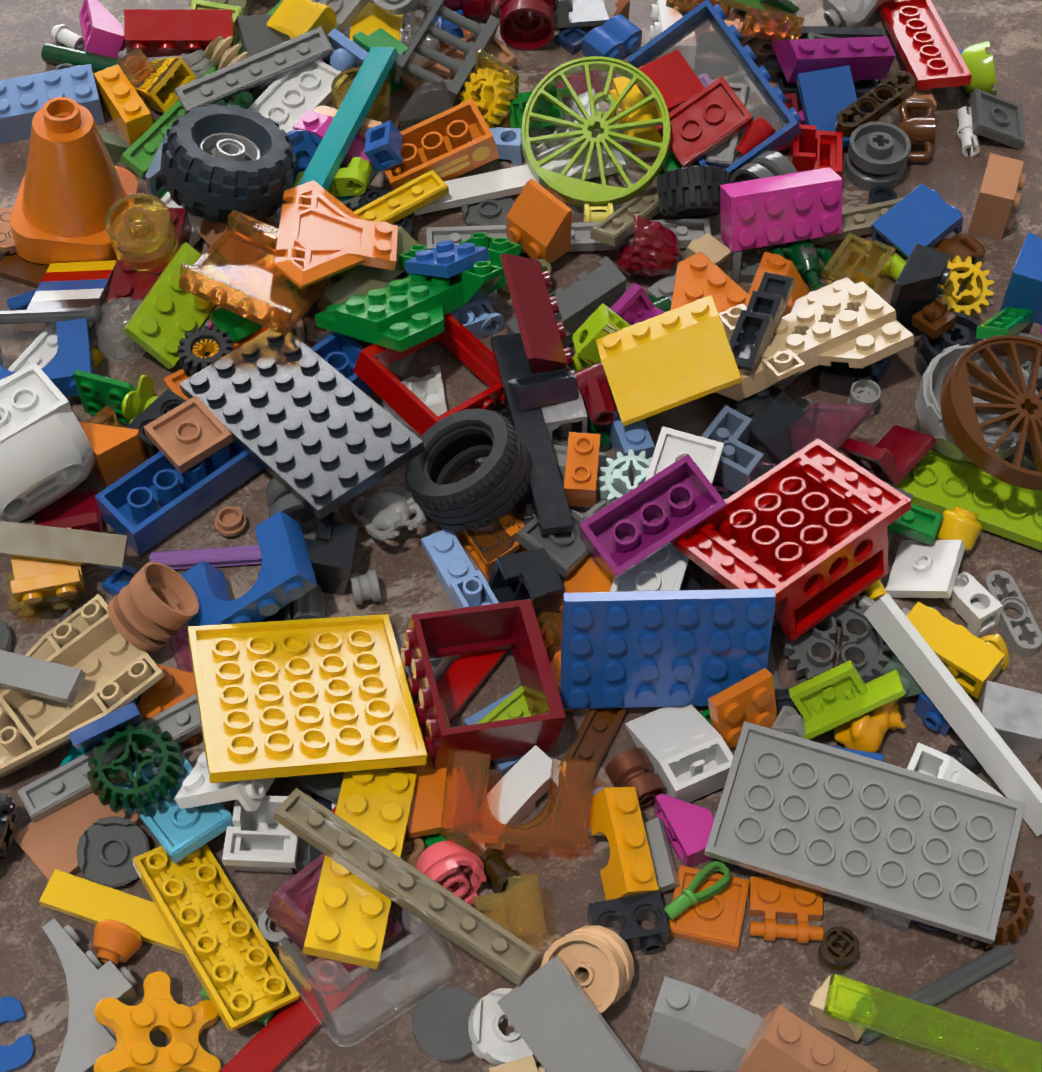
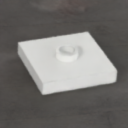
M901 540L885 591L892 598H951L965 550L963 541L934 540L933 545H929L918 540Z

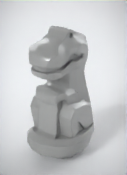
M823 0L824 19L829 27H863L877 7L890 0Z

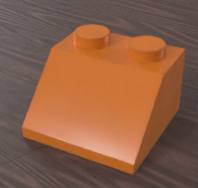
M530 179L506 216V236L511 242L521 244L522 249L527 252L530 258L534 260L543 259L551 264L570 250L572 209L535 180Z

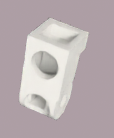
M967 572L958 574L951 598L943 599L951 608L956 609L955 611L968 623L967 629L970 633L978 637L999 625L1003 605L972 575Z

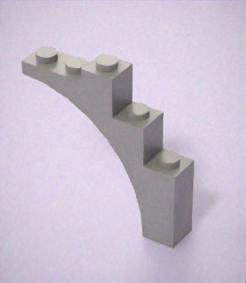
M53 918L42 929L58 953L66 974L69 996L67 1034L60 1060L54 1072H94L93 1068L97 1058L112 1051L116 1045L114 1032L96 1021L94 1008L101 999L113 997L121 1003L131 1006L138 1000L133 989L137 982L124 966L118 970L110 960L102 966L91 950L84 954L77 946L81 940L70 925L67 924L62 928Z

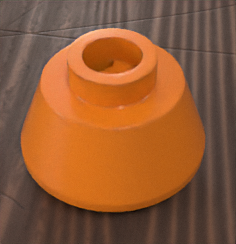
M104 919L94 927L93 950L98 953L97 959L104 964L109 960L115 966H117L118 962L126 963L142 946L140 933L122 922Z

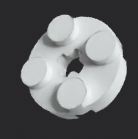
M499 988L482 997L471 1010L468 1020V1032L474 1054L478 1058L485 1059L496 1066L533 1055V1052L497 1003V1001L513 990L511 988ZM503 1019H507L508 1026L514 1028V1032L508 1036L502 1034L498 1027V1024L502 1023Z

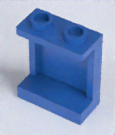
M922 183L871 224L872 241L885 252L892 249L907 262L916 243L932 248L950 232L953 231L957 235L962 232L963 216L957 207L950 206L942 200V197L936 190H930Z

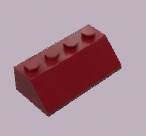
M510 254L500 255L532 375L562 368L569 370L568 366L574 365L570 348H563L561 340L567 339L563 322H556L554 314L560 312L556 297H549L547 289L553 288L548 270L542 272L539 260Z

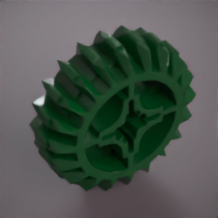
M142 721L137 729H134L133 724L127 723L126 730L123 732L119 729H114V736L112 738L102 735L101 741L104 746H93L95 757L88 759L90 771L87 772V778L92 783L90 788L95 796H99L98 800L102 805H109L115 813H118L123 808L124 813L130 817L135 808L138 809L140 814L145 815L147 806L152 805L154 809L159 810L158 801L160 799L170 802L171 795L169 790L179 791L180 784L177 779L184 778V770L181 766L184 765L185 760L183 755L180 754L181 748L178 742L173 741V737L168 731L162 733L161 728L156 724L149 729L148 725ZM139 749H150L158 752L159 754L154 755L153 752L144 753L141 752ZM119 782L120 785L129 784L132 785L133 789L119 788L112 783Z

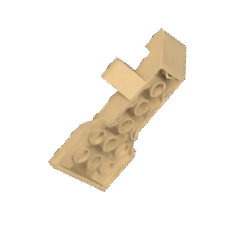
M845 277L796 299L791 313L781 317L771 340L753 371L739 369L743 382L719 390L716 393L740 401L817 365L831 366L832 361L849 363V368H864L914 345V335L896 320V310L863 281L855 284L848 277ZM743 303L719 313L729 341L741 311L747 309Z

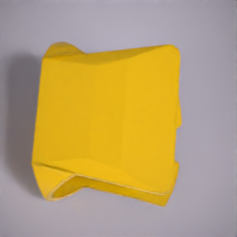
M283 0L268 20L267 26L290 36V39L322 27L327 39H329L328 34L335 29L337 17L334 10L325 4L314 3L312 0Z

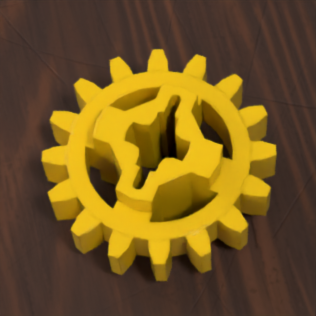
M479 68L477 74H470V82H464L466 91L460 93L464 97V101L461 103L473 98L487 126L492 128L493 124H500V115L506 117L507 113L504 108L511 104L509 101H506L507 97L511 95V91L506 90L509 81L503 80L504 74L497 72V70Z
M956 256L952 263L949 261L947 266L952 271L946 286L941 287L946 289V294L942 301L947 303V310L950 312H959L969 316L972 314L976 317L981 313V309H985L990 304L986 299H990L994 295V292L988 290L994 284V281L986 279V276L990 273L989 269L980 270L981 261L973 265L971 264L972 259L970 256L964 262L961 261L960 256ZM956 271H965L966 273H957ZM966 280L963 292H961L957 296L956 294L959 291L958 288L960 287V284H962ZM963 302L967 304L966 306L957 305V303Z

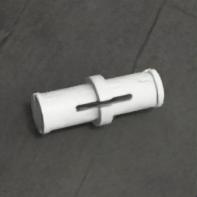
M964 106L958 109L956 113L959 124L957 136L961 140L962 154L967 157V149H969L970 157H974L980 152L978 134L973 133L971 107L968 108V115L967 107Z

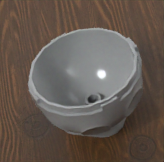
M957 344L943 349L940 354L931 360L920 380L914 402L921 427L920 433L933 436L936 440V444L930 450L942 453L955 460L975 465L961 451L951 437L941 411L940 393L944 377L955 361L972 346H960ZM996 356L1012 378L1007 356ZM983 358L974 361L986 372H988L990 375L996 378L991 369L986 364V362L983 360ZM1021 367L1027 387L1029 373ZM968 374L969 382L988 389ZM1035 387L1034 396H1036V395L1038 394V390H1037L1036 387ZM972 396L973 403H989ZM977 414L979 423L1000 416ZM1005 423L982 432L988 449L1008 429ZM1012 431L995 450L994 454L1003 460L1013 454L1018 433ZM1026 435L1025 443L1029 440L1028 435Z

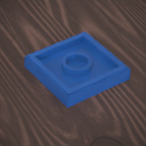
M130 703L70 732L69 737L73 746L83 754L93 749V746L102 745V735L112 738L114 736V729H119L123 732L126 730L127 723L133 724L135 727L142 721L144 722V719L135 703Z

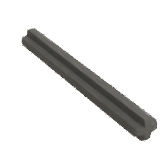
M1008 944L1004 946L997 945L877 1013L860 1037V1040L865 1045L871 1044L1011 964L1015 959L1013 950H1011Z

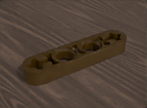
M897 72L837 114L834 126L835 132H843V137H851L852 132L858 126L867 122H875L913 94L916 82L915 77L908 72ZM884 95V96H888V97L891 98V99H890V100H882V99L878 98V96ZM867 108L873 112L863 113L859 109Z

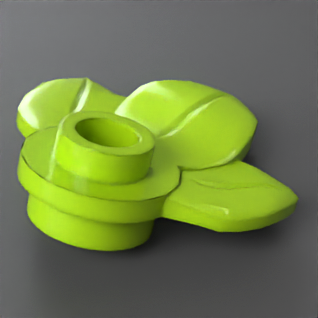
M141 375L136 391L128 392L122 401V414L130 419L129 423L158 398L154 392V381L151 377Z

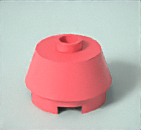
M446 840L431 845L422 852L416 862L417 870L469 905L479 898L477 890L482 882H486L482 860L456 841Z

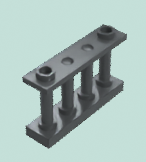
M432 0L427 10L429 15L405 54L400 53L394 63L393 68L397 70L394 81L399 83L405 72L442 90V94L445 95L442 106L450 109L455 106L460 93L465 89L464 82H469L470 74L474 73L494 39L500 20L491 15L486 24L481 23L479 25L444 7L446 0ZM440 16L475 34L476 41L475 43L472 41L468 43L434 24ZM430 35L463 52L466 58L464 61H456L423 44V42ZM418 53L453 71L455 77L453 80L449 78L445 80L412 63V60Z

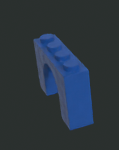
M87 318L56 322L57 353L48 365L41 368L65 397L79 396L73 378L75 370L95 374L93 341ZM0 346L1 380L5 377L14 374L15 372H11L3 367L2 349Z
M279 511L254 527L262 555V566L252 588L238 599L230 600L224 573L205 561H201L181 574L191 585L199 602L198 613L188 622L189 626L261 622L317 587L300 523Z

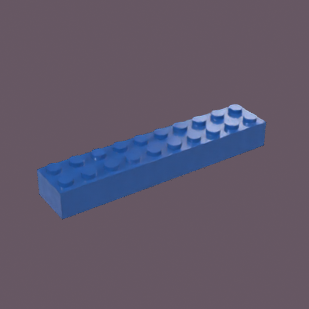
M334 332L311 348L366 395L373 392L353 372L359 354L364 348L352 337ZM234 440L182 474L160 451L95 495L102 518L118 535H127L128 545L141 556L260 472L264 467Z

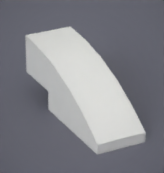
M535 745L501 778L475 808L478 816L477 826L461 828V831L484 853L487 852L535 809V802L560 780V767Z

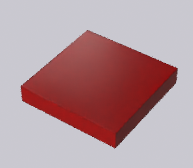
M678 49L638 68L657 86L665 100L668 113L705 88ZM637 85L645 98L648 97V94ZM653 102L649 103L650 106L652 107V109L654 110V112H655V113L657 114V116L660 118L659 113H658V111H657L656 106L654 105V103H653Z

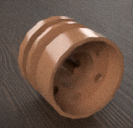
M149 562L131 578L129 585L124 586L119 594L109 601L107 610L114 628L124 639L144 651L157 652L167 644L168 640L175 636L178 629L184 627L198 613L199 602L191 585L179 573L162 563Z

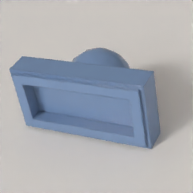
M333 29L328 34L334 50L330 56V66L345 74L351 73L355 67L359 70L368 52L337 29Z

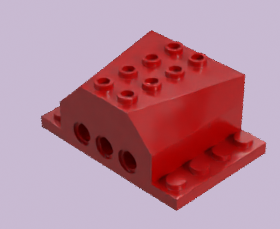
M817 438L724 500L727 503V507L673 541L672 546L730 590L774 589L776 600L773 619L792 642L889 573L887 526L911 510V499Z

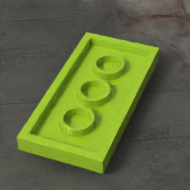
M185 242L175 253L122 331L165 367L170 369L175 366L180 358L178 353L180 339H185V333L188 331L194 334L193 328L201 327L231 280Z

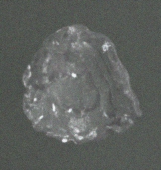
M120 297L118 300L111 298L102 305L100 319L95 323L99 350L110 362L132 364L144 355L146 350L122 331L142 303V300H133L130 297Z

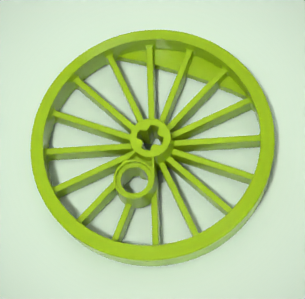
M603 56L574 59L548 73L531 93L521 124L522 151L526 164L534 178L556 198L579 207H584V204H589V206H607L608 203L616 206L642 193L661 172L671 143L669 113L665 100L657 86L646 74L633 65L619 59ZM585 71L590 115L566 77ZM589 71H608L604 92H599L593 96ZM613 73L631 80L616 101L608 93ZM561 80L584 118L547 91ZM635 84L639 85L648 94V97L614 116L615 110ZM543 97L578 123L534 113V110ZM604 101L610 105V108L607 112L603 113V111L598 112L595 109V105L598 102ZM651 102L656 106L660 116L657 119L614 125ZM531 120L577 130L529 137ZM661 125L662 142H653L616 132ZM595 129L600 130V134L597 135V138L592 137V133ZM577 138L540 161H536L531 149L532 144ZM613 139L659 150V154L654 164L649 166ZM582 144L560 174L542 168L544 165ZM608 145L647 173L638 182L631 184ZM589 147L581 180L566 176L586 148ZM601 147L627 188L606 185ZM593 149L597 151L601 184L586 181Z

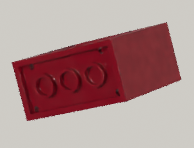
M531 599L411 615L409 628L404 629L405 647H401V661L403 667L409 668L408 687L411 697L416 696L418 706L415 707L419 727L423 726L425 736H423L427 757H431L433 769L524 756L535 745L543 752L555 750L566 715ZM511 648L531 716L447 728L430 659Z

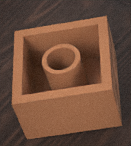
M990 153L968 232L1001 240L1004 230L1011 229L1015 213L1010 211H1015L1018 208L1022 193L1016 191H1022L1026 174L1021 173L1024 161Z

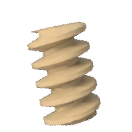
M218 36L204 51V57L211 59L213 66H219L218 70L248 57L249 53L247 51L240 55L238 54L241 48L240 44H236L233 47L230 46L234 39L232 36L226 39L223 36Z

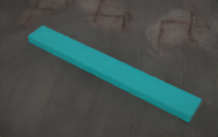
M371 47L297 186L314 180L325 190H328L398 56L395 47Z

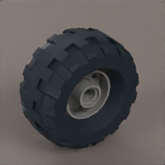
M209 104L203 108L195 107L186 111L185 116H178L167 129V135L164 136L160 174L162 182H165L166 190L170 193V198L178 206L182 205L186 212L195 217L205 218L208 222L240 226L241 223L253 224L261 222L264 217L269 218L282 207V204H284V191L291 189L293 185L296 155L293 154V146L287 133L283 129L280 130L279 125L271 118H266L260 112L252 109L239 108L237 105L218 106L217 104Z

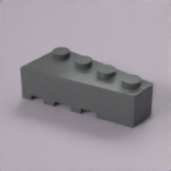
M607 256L598 262L600 267L590 274L585 270L576 276L578 282L566 290L560 287L552 292L551 296L556 297L560 312L554 314L556 322H563L567 339L561 340L563 348L573 343V334L600 305L604 303L611 308L626 292L627 278ZM516 317L506 323L507 334L520 333Z

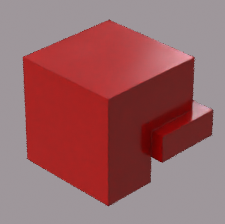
M799 124L802 133L800 135L797 134L791 139L788 158L797 172L830 167L841 177L843 132L816 130L814 125Z

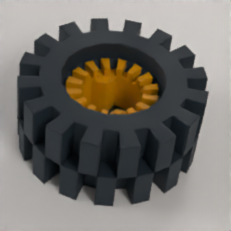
M208 325L203 326V331H199V328L196 327L193 328L194 334H191L189 331L185 333V339L181 338L179 341L178 353L186 376L190 375L191 377L193 374L234 351L230 335L227 336L225 330L219 332V327L216 326L209 330ZM212 352L208 357H204V353Z

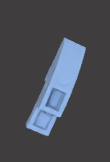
M443 529L421 539V545L436 570V578L456 609L499 603L481 571L475 570L452 530Z

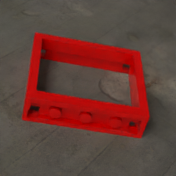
M450 313L444 315V332L407 350L399 352L376 344L362 349L353 370L420 436L439 420L453 413L477 408L492 410L496 405L506 403L493 353ZM436 340H439L489 387L440 416H437L386 368V366Z

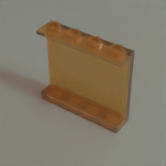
M233 210L228 215L227 230L193 266L185 263L181 264L179 289L287 336L326 290L329 283L335 279L336 275L300 289L274 267L275 257H284L276 253L279 229Z

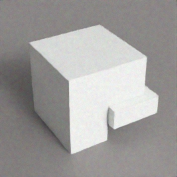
M265 795L258 809L254 812H246L239 800H235L232 818L234 827L227 826L222 856L224 866H234L236 871L293 872V868H296L300 837L273 819L274 812L288 796Z

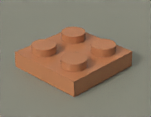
M197 396L192 397L144 426L145 435L180 474L233 442L232 433Z

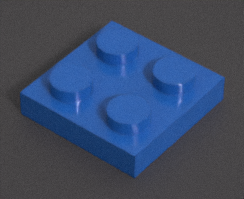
M442 241L437 243L436 248L432 250L416 252V257L405 261L406 273L450 278L473 267L475 262L489 260L488 248L475 247L474 243L455 245L453 241Z

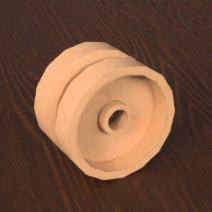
M583 926L556 940L544 954L541 967L558 955L600 1013L618 1002L630 989L634 976L633 956L627 943L615 931L603 926Z

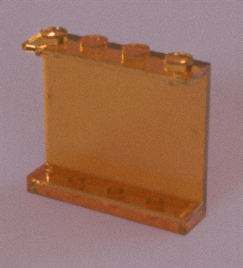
M667 0L665 6L690 12L705 0ZM709 0L713 6L719 4L727 16L726 19H729L732 7L747 12L740 31L742 35L779 41L797 40L802 34V25L805 19L803 17L756 0Z

